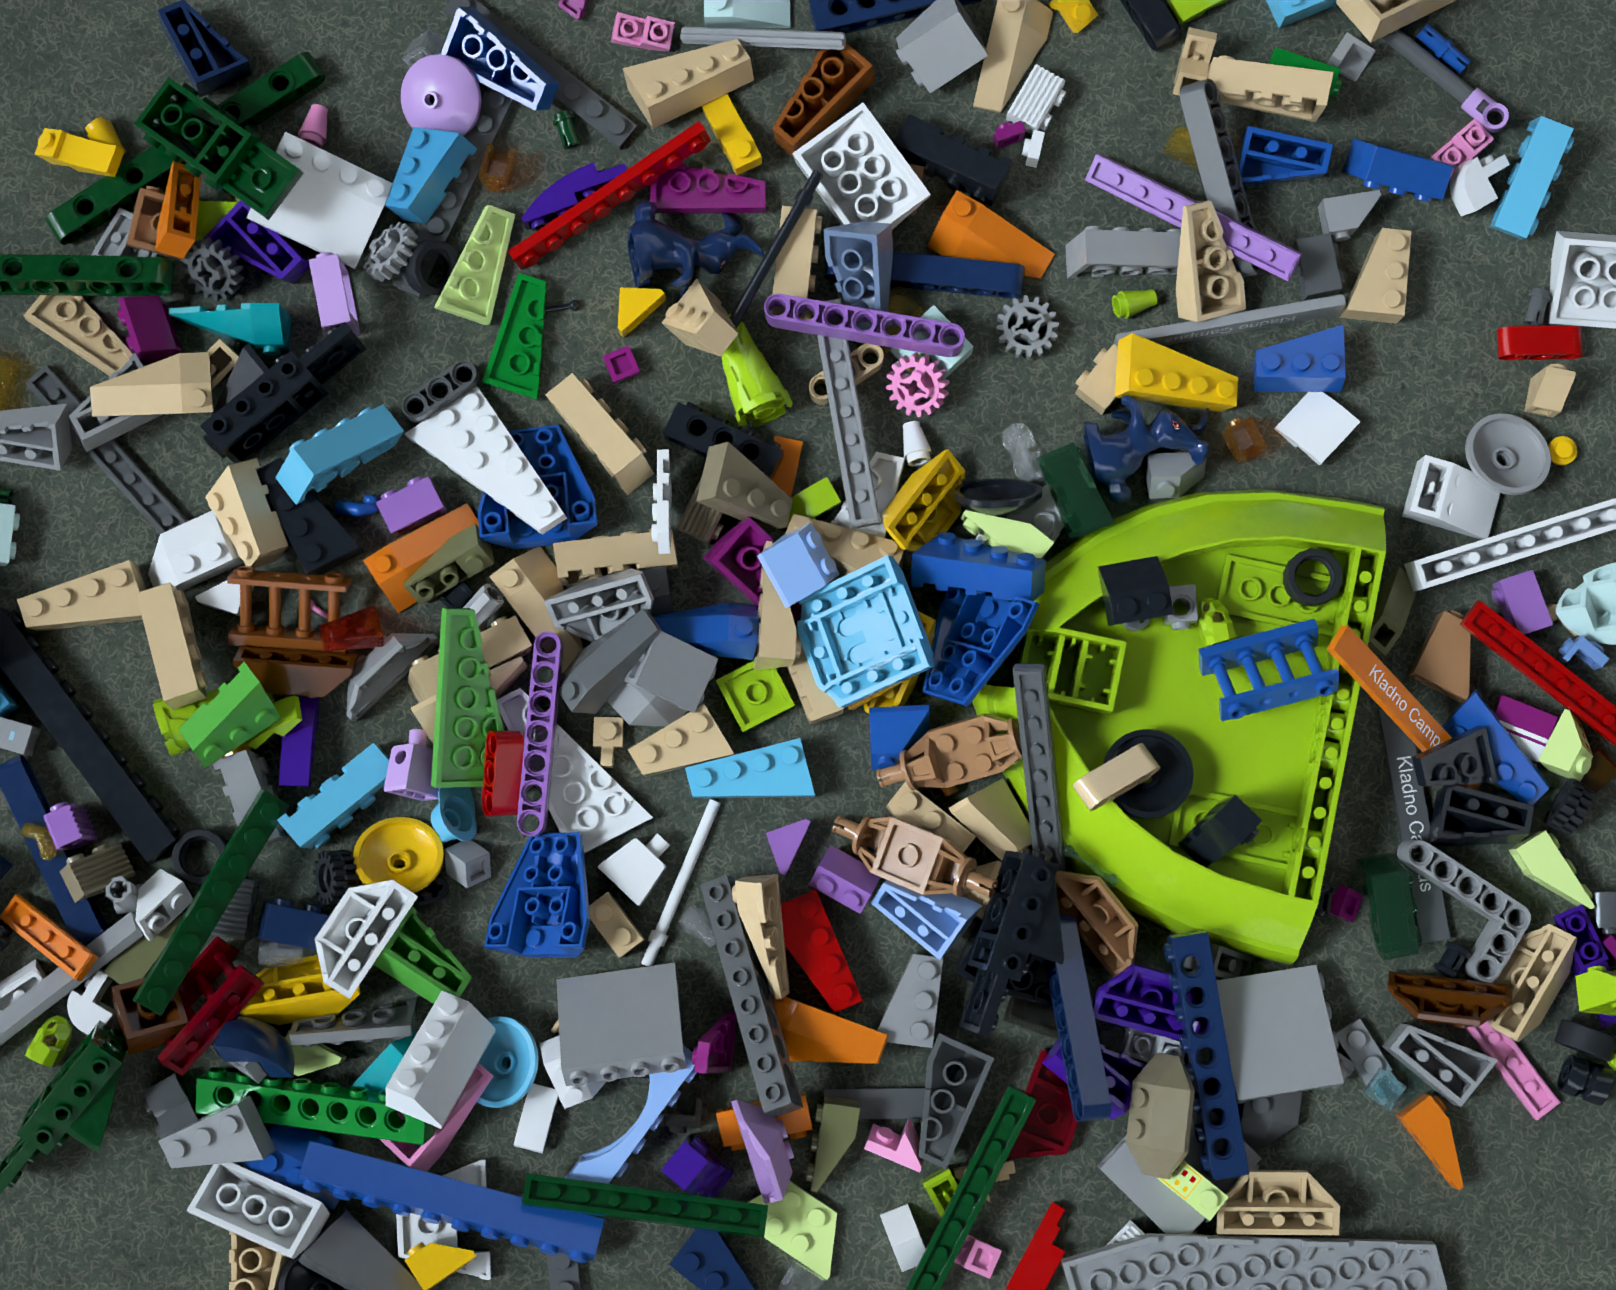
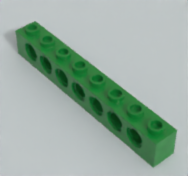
M224 1067L209 1068L208 1071L197 1078L196 1113L209 1115L247 1096H251L264 1123L424 1145L435 1134V1126L404 1113L402 1114L405 1120H402L398 1116L397 1110L386 1106V1090L373 1092L368 1091V1088L363 1086L344 1088L334 1082L315 1084L305 1078L286 1080L283 1077H270L269 1075L258 1084L241 1071L237 1073L228 1072ZM228 1088L233 1091L234 1096L229 1093ZM256 1092L261 1095L262 1100L257 1097ZM284 1095L289 1098L291 1104L285 1101ZM312 1099L318 1103L319 1108L313 1105ZM340 1103L346 1106L348 1112L341 1108ZM368 1107L374 1109V1111L376 1112V1116L370 1113Z

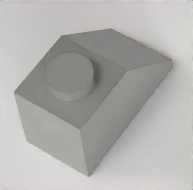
M1380 190L1323 199L1318 206L1323 234L1330 233L1331 238L1335 242L1350 239V236L1357 230L1381 196Z
M1189 452L1149 453L1147 455L1145 474L1149 499L1179 498L1204 478L1206 459L1201 465L1197 466Z

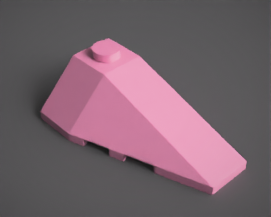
M478 1062L442 1129L435 1127L434 1136L424 1145L385 1139L380 1140L408 1167L427 1172L445 1152L493 1078V1075ZM397 1111L398 1116L402 1120H405L404 1115L400 1111Z

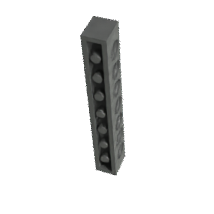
M726 874L703 883L700 887L763 1113L779 1117L803 1108V1103L767 977L739 915L737 903L733 901L732 888L735 885L736 879Z

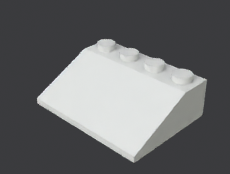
M861 103L793 153L796 164L807 179H809L814 169L824 175L816 191L841 225L869 221L892 224L893 230L931 196L864 103Z
M285 132L275 152L299 168L304 174L269 220L252 208L247 215V219L320 253L332 252L333 254H338L345 265L355 269L385 205L393 183Z
M1556 231L1551 258L1549 324L1616 328V235Z

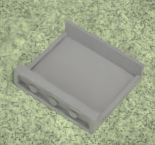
M675 963L556 979L561 1070L566 1086H582L586 1083L599 1081L611 1082L620 1078L644 1077L648 1074L673 1073L677 1070L687 1069L678 993L679 980Z
M1317 965L1216 980L1237 1104H1242L1252 1099L1326 1087L1334 1089L1344 1084L1343 1079L1346 1077V1071L1343 1062L1338 1059L1336 1049L1339 1048V1041L1336 1032L1331 1029L1329 1020L1332 1018L1330 1004L1325 1002L1324 999L1325 981L1322 973H1318Z
M1213 1110L1208 1115L1210 1122H1217L1220 1119ZM1192 1112L1189 1148L1183 1160L1226 1194L1241 1176L1213 1181L1207 1173H1203L1200 1164V1155L1204 1154L1202 1142H1197L1194 1128L1195 1124H1199L1197 1112ZM1126 1136L1097 1165L1165 1234L1196 1235L1197 1231L1195 1229L1202 1221L1205 1223L1209 1222L1208 1219L1158 1180L1157 1177L1144 1175L1141 1172L1126 1144ZM1219 1138L1215 1141L1213 1146L1215 1152H1222L1226 1148V1139ZM1244 1142L1248 1170H1258L1260 1166L1257 1163L1262 1158Z

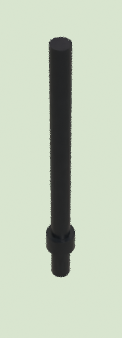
M814 169L803 189L799 188L794 197L796 201L732 312L730 319L736 329L806 206L810 207L815 197L812 195L824 176Z

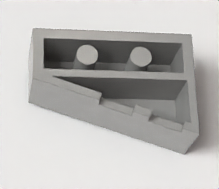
M244 750L212 763L215 770L221 769L226 784L222 789L225 796H230L234 808L232 814L237 826H239L261 789L278 798L273 784H268L265 775L269 773L267 762L264 757H259V754ZM280 823L277 824L266 844L286 837L285 829Z

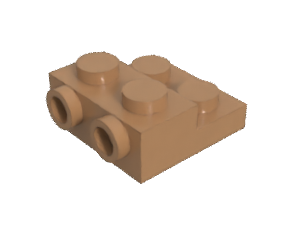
M147 186L146 189L140 188L126 245L182 261V258L155 251L157 226L165 196L163 194L164 191L153 186Z

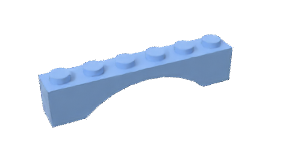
M684 1046L687 1069L677 1070L673 1073L649 1074L648 1099L637 1121L624 1135L613 1143L599 1150L582 1154L565 1178L609 1184L614 1176L619 1179L629 1165L626 1159L631 1153L637 1155L645 1144L646 1139L643 1138L649 1128L652 1131L657 1128L664 1117L660 1114L666 1105L672 1107L680 1096L681 1092L678 1088L684 1081L689 1083L697 1073L694 1072L695 1065L692 1063L693 1052Z

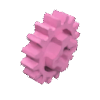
M915 352L910 358L905 355L900 358V362L897 361L891 366L894 371L887 374V378L892 380V383L888 384L886 389L893 390L894 394L889 399L890 401L898 400L899 403L896 407L898 410L904 406L906 407V415L909 416L916 410L917 417H921L925 414V411L930 415L936 410L935 407L939 408L944 404L941 398L948 396L949 392L943 389V387L947 386L950 381L942 378V375L947 371L946 369H937L938 360L931 363L929 362V354H925L920 359L918 352ZM915 367V370L912 372H904L907 368ZM923 397H931L927 402H920Z

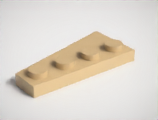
M40 295L23 315L28 322L109 376L114 372H118L133 355L119 337L102 321V318L85 302L82 296Z

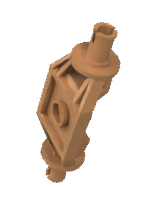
M984 713L930 729L909 750L900 752V764L877 769V779L882 778L879 784L883 788L894 783L906 781L911 790L919 789V787L948 788L1001 773L1017 759H1023L1019 723L1015 718L1008 720ZM1008 730V733L995 735L994 731ZM924 752V756L914 760L913 757Z
M839 815L834 823L842 826L837 827L833 825L832 832L853 840V853L859 855L869 872L922 895L953 894L960 898L965 895L968 889H971L988 898H992L996 890L991 888L998 887V880L977 873L976 859L967 857L945 837L896 817L874 818L869 815L859 824ZM871 847L876 850V855L868 850V848ZM944 881L953 882V885H952V884L943 883V882H944Z

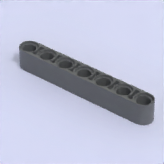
M1209 78L1183 86L1179 94L1206 198L1212 201L1216 211L1255 230L1217 86ZM1233 254L1234 258H1232L1236 271L1241 273L1242 278L1259 275L1263 272L1262 268Z

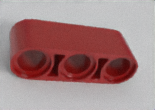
M1572 325L1508 326L1497 329L1498 359L1572 360L1581 358L1583 356L1582 329L1580 326Z
M489 731L487 734L482 789V809L486 816L518 814L524 752V738L520 731Z

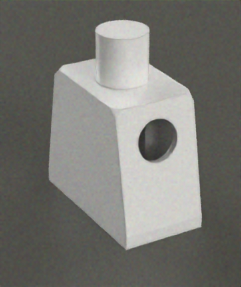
M658 833L646 846L638 838H634L603 861L598 868L634 903L641 906L667 868L659 857L670 844Z

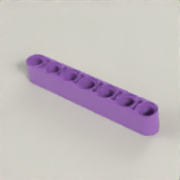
M773 294L764 303L767 323L775 328L944 357L958 356L964 348L965 333L959 325L954 323L784 294ZM776 306L785 309V312L779 316L770 313ZM809 311L814 314V317L805 321L799 318V315L802 312ZM833 316H838L843 319V322L839 325H831L828 320ZM861 321H867L872 324V327L868 330H860L857 324ZM890 326H896L901 332L897 335H889L885 330ZM918 331H926L930 337L926 340H919L915 337V334ZM947 336H955L959 342L955 345H948L943 339Z
M549 631L539 634L534 642L517 814V827L519 831L530 837H538L543 834L547 826L559 704L558 688L561 682L563 642L555 633ZM547 639H554L557 645L554 652L549 654L543 653L542 643ZM544 668H550L554 673L553 679L548 683H541L539 680V673ZM542 697H547L551 701L549 710L544 713L538 712L536 709L537 701ZM542 726L546 727L548 730L546 740L536 742L533 738L535 729ZM536 756H542L545 760V766L539 772L532 771L530 767L531 760ZM538 785L542 789V797L536 802H531L527 795L530 787ZM530 815H536L539 819V827L535 831L529 832L525 828V820Z

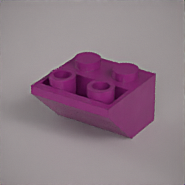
M159 295L123 297L118 299L121 309L117 310V314L121 324L127 326L130 335L126 337L128 347L132 354H137L139 360H144L149 365L183 353L167 304Z

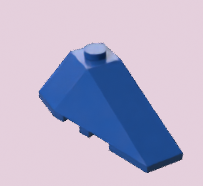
M722 603L652 616L662 629L661 631L709 655L753 660L758 644L759 615L755 605Z

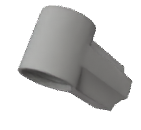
M485 584L463 607L475 610L481 632L485 630L487 621L503 605L504 595L498 588Z
M118 876L113 877L112 881L105 886L106 897L113 901L117 914L136 912L138 889L143 884L134 885L125 877Z

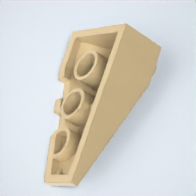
M997 0L986 48L988 56L983 61L973 104L974 108L996 113L1002 112L1047 40L1053 16L1051 9L1037 0Z
M1210 200L1183 206L1176 298L1178 318L1194 322H1201L1246 310L1244 280L1241 273L1236 271L1232 258H1234L1233 253L1226 246L1222 236L1223 228Z
M539 546L513 558L489 577L535 638L542 632L549 631L555 633L561 639L564 647L562 673H564L577 654L584 648L580 637L567 630L555 628L544 600L564 591V588L558 579L556 566ZM547 639L542 643V647L548 654L554 652L557 646L554 639Z
M521 656L489 670V681L491 688L494 689L496 700L527 669L528 665ZM437 694L411 707L412 712L433 744Z
M778 874L741 877L735 880V885H733V901L737 903L739 915L776 999H782L790 991Z

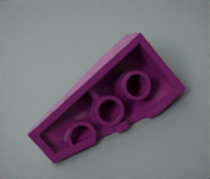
M747 517L724 534L703 559L758 607L760 594L763 593V589H760L762 564L757 555L763 551L766 541L774 542L750 517ZM799 601L790 606L796 630L797 621L801 620L802 605L799 604Z

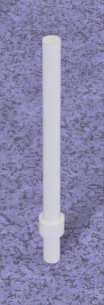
M709 800L656 929L652 930L649 935L648 941L650 943L641 962L645 966H653L660 947L665 946L668 938L666 933L721 804L719 802Z

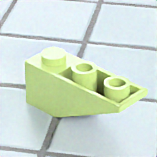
M965 510L961 517L964 521L963 526L975 536L979 533L987 540L986 545L1004 546L1009 551L1031 553L1036 558L1042 559L1054 544L1052 540L1029 523Z
M1546 830L1538 831L1509 849L1510 854L1525 876L1576 906L1582 904L1584 909H1593L1595 907L1591 901L1593 899L1592 893L1585 884H1580L1574 875L1577 873L1574 865L1569 859H1564L1558 850L1560 844L1552 833L1548 834Z

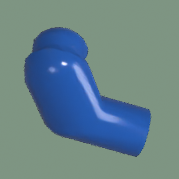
M367 494L364 496V503L338 500L335 505V512L338 515L351 517L372 515L379 510L376 502L380 499L377 496Z

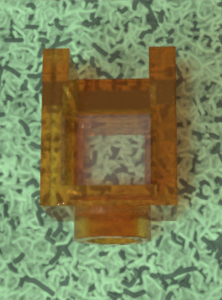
M487 143L478 175L481 183L485 184L484 188L493 192H501V189L509 190L518 162L515 150L510 149L508 155L496 152L494 146Z
M1242 416L1233 419L1226 424L1227 428L1222 433L1236 465L1262 454L1268 448L1252 417L1243 420Z

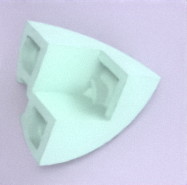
M1615 562L1596 568L1583 575V583L1573 590L1567 588L1556 607L1557 616L1572 632L1588 640L1616 645Z

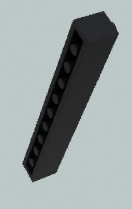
M1 607L0 666L147 862L155 863L173 849L180 838L178 835L181 832L180 828L171 818L167 820L161 813V810L164 809L162 804L154 795L149 797L143 789L146 786L145 781L137 772L131 773L126 766L129 761L123 752L118 748L114 750L108 742L111 740L109 733L101 725L97 727L91 718L94 714L84 702L80 704L74 697L77 691L67 679L62 681L56 673L60 670L58 665L51 657L47 656L45 658L39 650L42 647L40 641L32 633L28 635L22 626L25 623L22 617L15 610L11 612Z

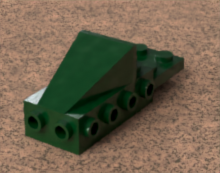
M168 77L134 123L146 134L143 139L156 149L162 145L166 148L163 152L176 163H179L180 160L186 162L184 168L197 178L203 174L207 177L204 182L218 193L223 190L225 193L235 196L269 220L304 173L260 142L258 139L261 136L247 125L244 129L238 125L240 121L229 112L225 111L221 114L217 111L220 107L207 97L201 100L197 97L199 93L190 85L184 82L181 86Z
M99 1020L28 1108L17 1133L20 1139L0 1162V1194L7 1186L12 1188L22 1175V1168L26 1163L31 1165L40 1151L48 1155L54 1147L59 1149L69 1135L96 1153L100 1149L109 1122L127 1051L120 1029L109 1027Z

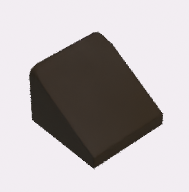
M1600 749L1592 754L1591 767L1580 781L1594 789V794L1601 790L1616 775V765Z

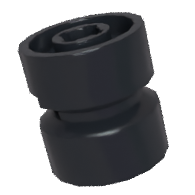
M1569 1055L1562 1064L1557 1080V1089L1573 1097L1581 1094L1582 1100L1601 1106L1607 1100L1611 1091L1614 1073L1612 1069L1598 1064L1590 1066L1587 1060Z

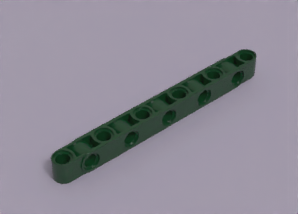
M303 52L218 104L220 108L217 111L221 114L227 111L231 115L240 113L238 119L240 123L238 125L243 129L246 125L254 128L317 88L324 82L326 76L311 53ZM281 83H289L285 90L277 91ZM162 145L158 149L152 146L119 167L115 177H103L48 213L45 221L59 243L67 245L78 240L114 217L119 207L125 210L136 203L140 188L146 189L147 186L160 188L166 184L173 160L163 153L166 148ZM183 160L179 161V163L186 165V162ZM143 174V178L139 183L132 184V180L136 175ZM94 205V209L90 214L83 215L87 206Z
M0 254V295L166 296L172 290L175 264L171 260L162 257Z

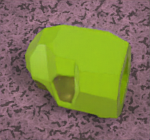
M1210 597L1201 599L1197 606L1198 621L1196 623L1204 647L1235 639L1236 635L1232 620L1225 606L1220 601Z
M59 1015L48 1018L42 1027L38 1029L25 1056L39 1064L51 1068L57 1067L72 1039V1028L68 1020Z

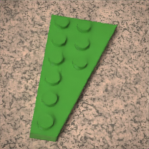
M442 608L431 786L435 788L483 787L487 734L489 731H504L495 692L491 688L488 674L490 671L488 663L484 660L481 648L483 642L475 610L471 608Z

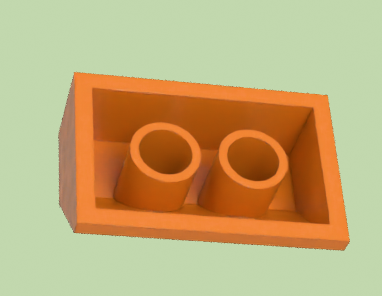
M806 1092L800 1093L803 1108L775 1117L776 1121H783L790 1139L808 1136L807 1131L813 1130ZM760 1101L750 1103L762 1107ZM733 1106L718 1109L716 1117L723 1146H730L731 1151L745 1149L746 1147Z

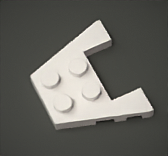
M486 1159L478 1160L442 1176L486 1188ZM412 1213L409 1216L396 1214L398 1257L407 1259L410 1257L407 1252L421 1242L425 1246L429 1243H436L458 1248L457 1230L451 1227L452 1224L442 1221L439 1224L428 1223L421 1219L422 1216ZM490 1250L474 1252L477 1258L456 1271L462 1274L477 1276L481 1279L491 1280Z

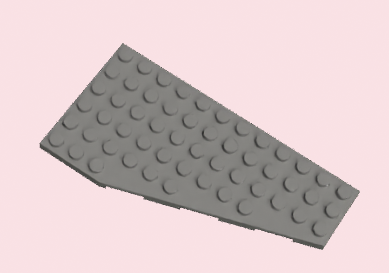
M1147 1233L1061 1259L1069 1290H1448L1437 1248L1433 1241Z

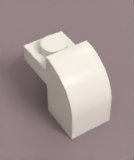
M1491 154L1481 160L1476 157L1463 162L1454 170L1450 180V194L1460 216L1473 213L1498 199L1488 177L1510 165L1505 155L1493 158Z
M105 969L98 970L86 980L84 984L85 992L80 989L72 990L68 998L67 1009L72 1023L87 1035L99 1020L112 1027L117 1019L116 1011L101 1002L102 997L113 981L112 978L104 973Z

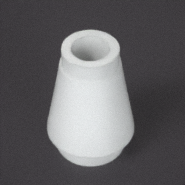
M919 421L905 423L903 425L905 460L908 461L909 466H921L931 460L932 450L920 427Z

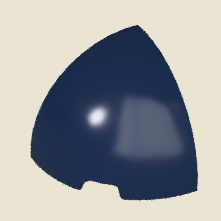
M237 1016L238 1019L236 1021H227L216 1038L214 1047L225 1062H259L270 1077L293 1078L295 1066L293 1050L288 1040L275 1027L265 1021L248 1016Z

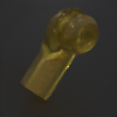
M25 822L21 835L36 840L40 850L39 855L42 859H54L58 849L55 847L49 829Z

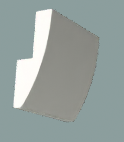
M1308 392L1274 429L1295 448L1298 446L1320 466L1360 421L1325 393Z

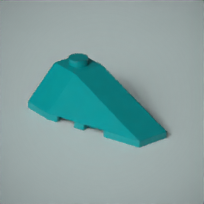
M241 303V309L224 304L217 305L215 311H210L209 308L202 306L169 308V314L176 321L243 345L248 344L252 348L263 351V354L277 356L281 355V351H289L291 317L279 303Z

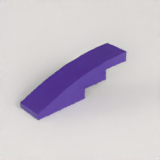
M295 695L299 697L302 721L285 736H282L279 786L311 787L312 758H315L320 697L307 698Z

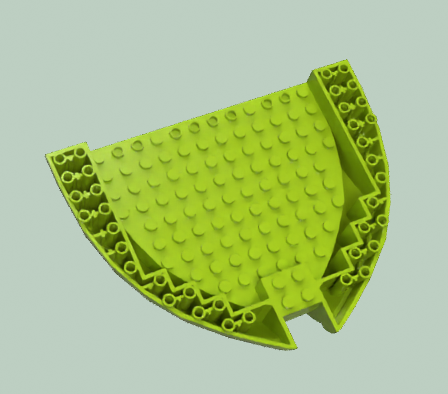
M1267 489L1199 492L1149 504L1100 524L1046 562L1044 593L1034 600L1040 605L1024 635L1019 664H1045L1065 859L1076 872L1101 877L1125 908L1174 933L1181 934L1204 930L1208 932L1210 943L1249 956L1288 965L1293 964L1297 960L1319 902L1360 685L1326 649L1340 626H1349L1368 646L1386 555L1384 507L1337 497ZM1310 548L1323 549L1331 553L1339 561L1343 571V584L1338 594L1330 601L1315 607L1303 606L1293 601L1286 593L1283 585V571L1288 561L1299 552ZM1158 556L1169 586L1195 585L1197 606L1201 599L1208 597L1220 601L1225 606L1232 620L1236 635L1235 639L1315 619L1318 626V646L1313 648L1324 671L1338 669V692L1245 715L1239 719L1221 722L1219 699L1224 698L1215 674L1202 676L1199 669L1198 649L1203 648L1204 644L1200 637L1197 623L1190 624V629L1172 630V625L1164 626L1162 616L1151 618L1149 624L1139 631H1130L1123 624L1108 626L1097 567ZM1309 560L1303 562L1298 567L1295 580L1303 592L1309 595H1317L1327 589L1330 583V574L1323 563ZM1181 601L1173 602V611L1177 615H1185L1187 612L1186 605ZM1207 604L1204 606V612H1207L1210 609V605ZM1215 612L1213 615L1214 622L1223 621L1220 612ZM1302 651L1285 655L1295 679L1312 675ZM1272 658L1255 662L1265 686L1283 682ZM1244 666L1227 670L1236 694L1254 690ZM985 684L972 701L977 715L986 713L1008 720L1015 718L1018 721L1015 686L1001 687ZM1151 729L1169 734L1178 740L1188 752L1194 771L1190 793L1178 809L1160 818L1143 819L1131 816L1123 812L1113 800L1094 811H1090L1073 788V784L1077 780L1103 765L1108 750L1119 738L1136 730ZM1008 730L994 731L995 735L1007 734ZM1017 759L1002 773L1029 818L1023 759ZM1148 778L1144 783H1150L1152 778ZM1236 795L1262 820L1257 826L1260 832L1248 844H1239L1208 867H1204L1198 864L1178 843L1219 801Z

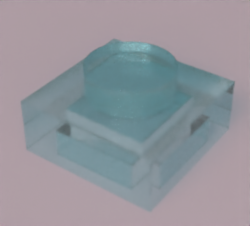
M1379 1068L1362 1093L1385 1110L1390 1111L1406 1089V1086Z

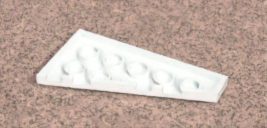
M519 688L497 699V704L508 730L520 731L525 742L529 696ZM536 704L537 711L544 713L545 711ZM558 724L556 725L548 809L560 833H581L585 854L653 819ZM543 726L536 728L533 733V738L536 742H543L548 736V730ZM536 756L531 760L530 767L532 771L539 772L544 768L545 760L542 756ZM537 785V787H538V789H539V791H540V793H541V795H542V789H541L540 786Z

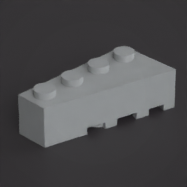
M1101 226L1086 227L1085 230L1065 245L1067 279L1078 278V274L1082 272H1091V278L1104 277V275L1113 274L1115 271H1119L1121 277L1142 274V270H1146L1147 276L1177 275L1181 229L1157 232L1155 228L1129 231L1128 227H1116L1112 230H1102Z

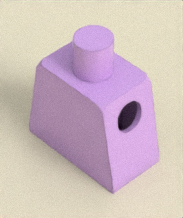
M409 730V743L397 745L391 749L384 792L420 801L439 799V788L431 786L433 748L426 746L427 734L424 730Z

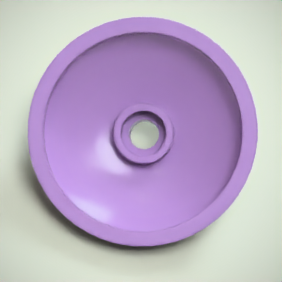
M429 55L414 63L406 73L401 87V105L405 118L412 128L418 127L456 132L465 136L478 120L481 110V91L475 75L462 61L449 55ZM430 95H433L435 98V102L433 105L430 103L429 100Z

